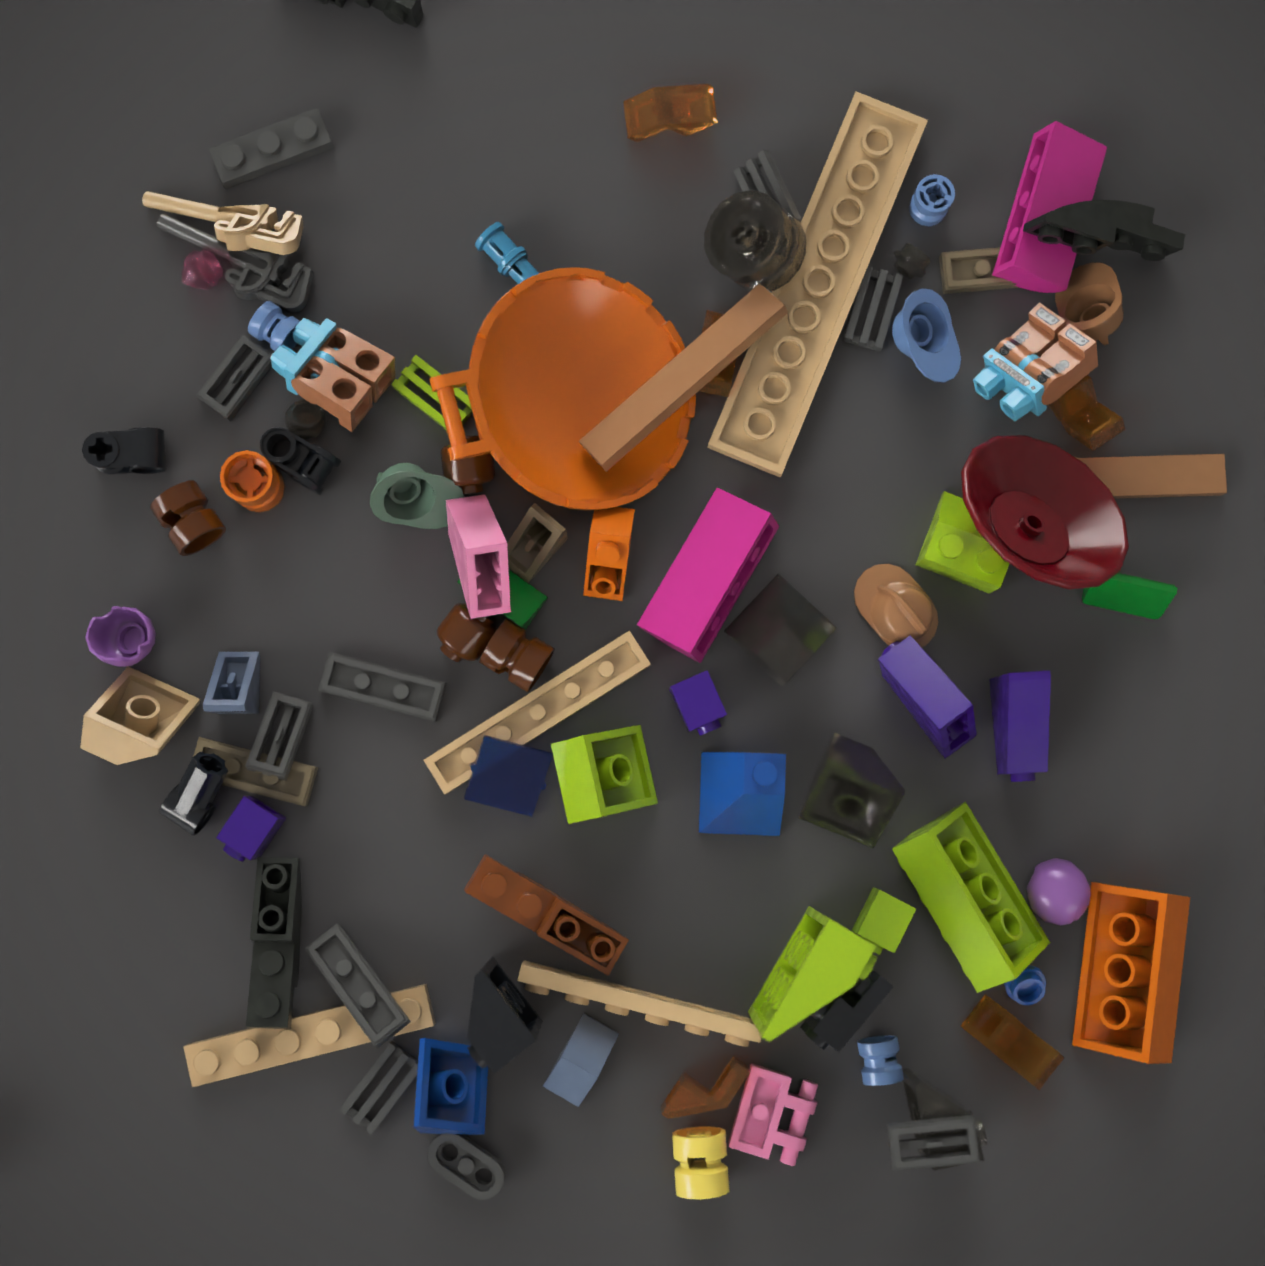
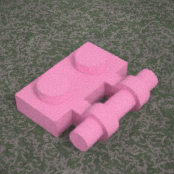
M751 1063L729 1137L728 1147L769 1160L774 1143L783 1146L779 1161L795 1166L799 1151H804L807 1138L804 1136L809 1116L810 1114L814 1115L818 1103L814 1100L818 1084L803 1079L799 1094H793L788 1092L792 1080L791 1075ZM784 1107L794 1110L788 1130L778 1129Z

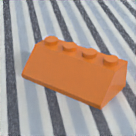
M1091 882V897L1088 906L1072 1045L1147 1064L1172 1063L1190 897Z

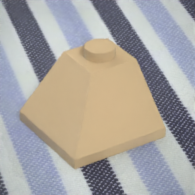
M128 666L84 714L80 749L116 765L158 755L199 706L200 699Z

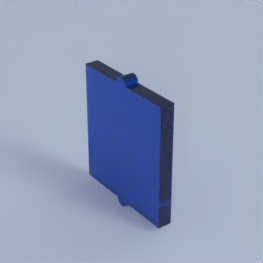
M484 735L476 761L470 764L472 773L464 799L532 817L540 792L546 788L544 780L553 756L552 753Z

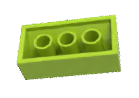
M966 802L959 804L912 832L892 848L899 865L908 875L919 894L921 902L927 907L939 927L943 939L949 944L961 964L964 974L970 979L977 993L1016 979L1051 943Z

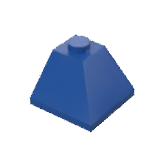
M701 752L699 833L780 836L785 799L786 754Z

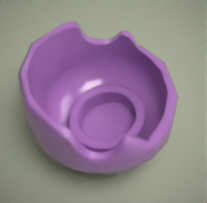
M113 606L111 611L104 616L91 619L85 638L89 651L101 661L117 667H127L137 664L151 652L155 644L156 632L151 619L139 609Z
M1053 858L1039 863L1035 867L1034 873L1027 885V896L1032 911L1047 923L1060 926L1071 924L1084 914L1090 902V885L1083 871L1069 860Z

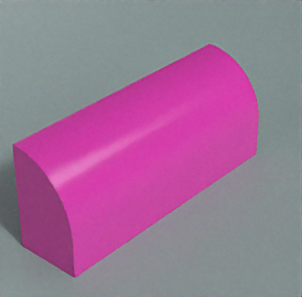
M1054 121L1034 133L993 276L1012 281V283H1016L1015 286L1035 292L1057 293L1067 290L1077 253L1072 251V247L1061 243L1047 244L1039 241L1038 236L1023 232L1024 224L1062 206L1092 201L1107 146L1058 121Z
M716 488L637 626L667 646L701 663L779 528L773 515L720 488Z

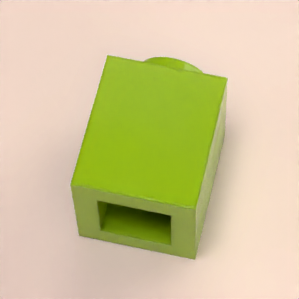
M873 887L851 931L875 945V953L880 955L883 948L895 954L916 908Z

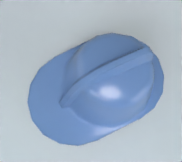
M922 288L912 292L905 300L903 309L894 319L892 325L894 343L900 352L913 359L915 366L925 377L934 382L945 383L956 376L961 363L960 349L952 326L948 306L943 298L931 289Z

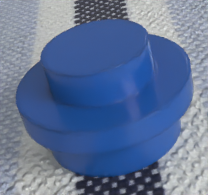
M1029 965L1016 979L1004 983V987L1012 1000L1021 1005H1033L1039 1002L1045 995L1046 978L1039 968Z

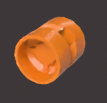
M248 450L236 452L228 457L221 467V487L230 498L247 510L254 512L268 511L278 505L282 499L285 489L283 476L274 465L259 453Z

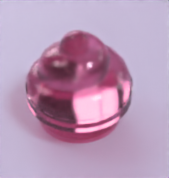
M203 249L200 252L197 250L192 251L183 262L184 269L181 276L183 278L182 283L185 285L209 290L218 284V279L223 277V269L220 262L207 249Z

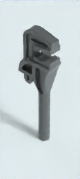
M161 214L158 218L157 228L229 260L235 269H228L225 272V279L234 287V293L238 298L244 300L261 299L265 302L271 301L290 313L299 312L307 305L314 276L312 269L296 262L292 268L291 276L282 283L287 290L285 292L274 287V285L279 287L281 275L287 271L290 265L287 257L254 249L229 251L225 242L217 240L216 237L166 214Z

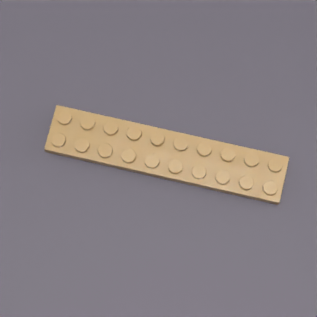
M857 91L855 92L772 290V294L786 306L788 314L748 348L707 448L781 478L928 122L927 119Z

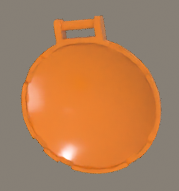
M576 267L558 268L539 273L517 284L500 298L485 317L476 335L469 369L442 374L429 379L432 392H437L451 447L447 450L450 461L491 453L501 468L528 492L552 504L570 509L603 510L615 508L643 497L659 485L658 483L671 469L675 468L682 457L689 441L686 438L690 421L695 417L696 394L607 472L582 447L579 440L685 349L675 326L670 320L666 322L660 312L652 305L653 300L643 291L629 282L622 283L612 277L605 276L603 271ZM464 386L467 389L480 439L467 443L453 390L454 388Z

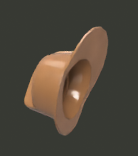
M1088 263L1072 270L1066 291L1055 293L1058 314L1066 320V326L1070 323L1093 340H1099L1104 346L1109 344L1108 336L1116 331L1123 322L1122 292L1117 275L1112 267L1104 263Z
M891 564L874 565L862 573L854 589L855 605L879 637L887 645H890L896 641L902 642L911 635L921 647L926 646L935 636L938 626V614L932 600L913 577L901 567Z

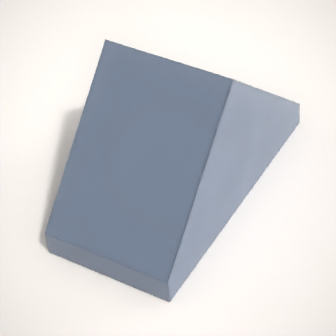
M259 652L218 653L203 702V710L205 712L216 714H259Z
M583 1013L543 1087L579 1107L598 1079L619 1032Z

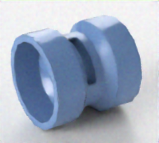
M933 174L926 176L919 182L909 204L910 215L915 222L922 226H934L943 221L955 198V189L950 180L942 175Z
M266 301L252 316L248 325V333L259 341L266 340L269 342L270 348L273 351H276L282 345L292 350L297 345L293 340V332L300 321L293 316L286 317L282 314V309L271 301Z
M880 1035L866 1037L857 1041L859 1055L864 1058L865 1066L861 1070L864 1085L882 1086L904 1080L902 1065L897 1062L896 1054L900 1050L897 1036Z

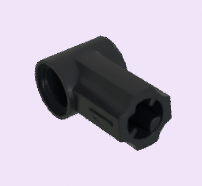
M199 752L193 756L180 783L168 794L161 805L159 813L193 836L197 835L208 823L216 809V805L212 802L229 771L225 766V760L214 753L206 754Z

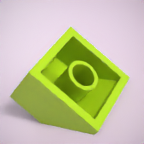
M944 491L915 565L990 594L1001 588L1009 563L1003 560L978 533L963 502V498Z
M641 725L582 735L551 744L568 824L658 804Z

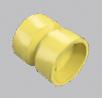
M713 1126L682 1128L672 1132L673 1156L675 1160L680 1162V1165L674 1169L676 1195L686 1199H710L729 1193L728 1167L721 1162V1159L727 1156L725 1129ZM705 1157V1159L694 1160V1158Z

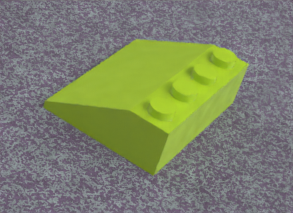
M808 906L748 1011L761 1037L769 1042L852 988L858 978L865 980L876 962L877 957L872 955L876 946Z

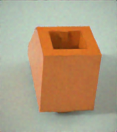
M615 507L594 510L589 533L583 596L623 601L635 509Z

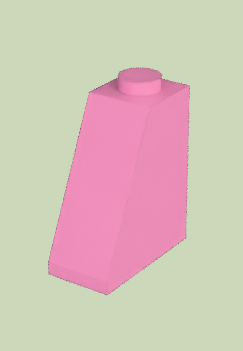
M486 495L446 500L448 535L470 618L511 612L507 541Z

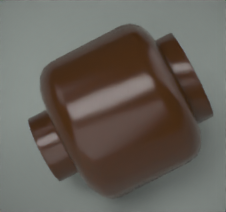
M478 435L466 436L467 443L480 440ZM449 441V445H445L440 453L443 477L451 479L455 485L461 487L463 494L483 492L482 484L492 481L495 477L492 454L450 461L447 450L451 447Z
M457 603L437 629V636L442 642L440 650L455 662H460L461 659L468 661L480 659L487 644L497 630L494 625L495 617L491 615L471 619L467 605L465 603Z

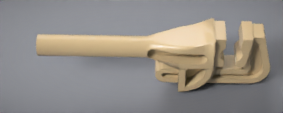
M146 191L143 195L144 207L216 222L214 224L216 238L221 242H225L229 251H244L252 248L287 255L295 252L300 245L303 220L301 215L294 214L292 211H286L283 219L278 222L276 208L269 207V204L217 207Z

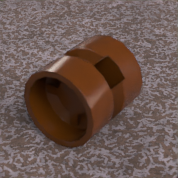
M194 480L181 482L170 487L155 498L150 506L161 526L171 528L168 537L182 556L192 555L207 548L221 538L226 531L225 525L215 510L206 508L208 499Z
M506 619L490 639L479 663L498 675L506 671L508 673V681L528 693L545 670L554 654L555 648L537 637L528 640L526 638V630Z

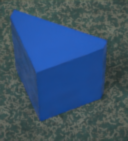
M428 1038L420 1039L414 1128L419 1133L485 1134L488 1066L482 1069L475 1062L468 1051L470 1045Z

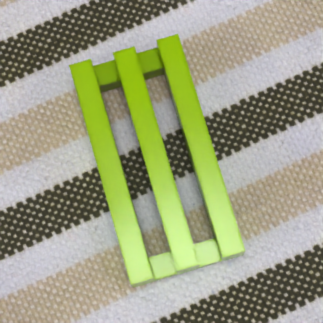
M415 355L409 367H405L402 370V375L398 380L395 379L391 386L446 430L443 415L406 387V384L411 381L439 403L437 392H432L431 386L417 376L416 372L420 370L429 378L441 374L419 356ZM454 388L456 399L466 406L463 411L459 409L462 424H464L473 413L469 397L461 389Z

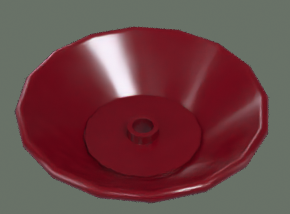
M1026 435L994 436L972 449L961 471L963 502L978 533L1003 560L1034 580L1065 589L1099 587L1120 572L1129 549L1125 518L1110 489L1085 463L1055 444Z

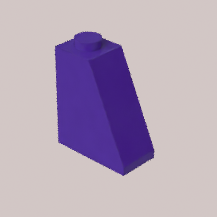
M911 635L902 642H893L883 651L881 657L878 658L882 676L944 759L977 736L973 704Z
M1050 670L1007 673L990 678L997 775L1010 774V782L1036 781L1035 772H1048Z

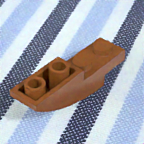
M486 854L464 888L465 893L536 932L542 939L607 976L629 941L627 937L576 905Z

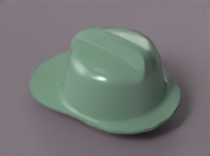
M397 463L390 466L384 472L378 473L376 478L377 484L370 494V506L374 515L382 521L422 529H439L448 526L446 500L464 498L461 487L455 485L451 479L426 473L418 465L412 463Z

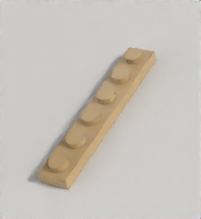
M629 630L423 761L444 795H447L651 666V663Z
M526 960L521 964L517 981L526 983L525 990L533 993L549 995L551 989L566 993L565 1000L572 1003L588 1005L589 1000L605 1003L604 1009L611 1013L628 1016L630 1010L646 1014L644 1020L657 1025L668 1026L671 1020L686 1024L684 1030L696 1035L708 1036L709 1031L726 1034L725 1041L739 1046L748 1047L750 1041L761 1042L762 1037L752 1019Z
M427 984L391 992L394 999L411 1020L408 1025L394 1036L429 1028L436 1024ZM343 1004L292 1017L291 1029L249 1028L189 1043L183 1047L191 1085L196 1087L358 1046L371 1041Z

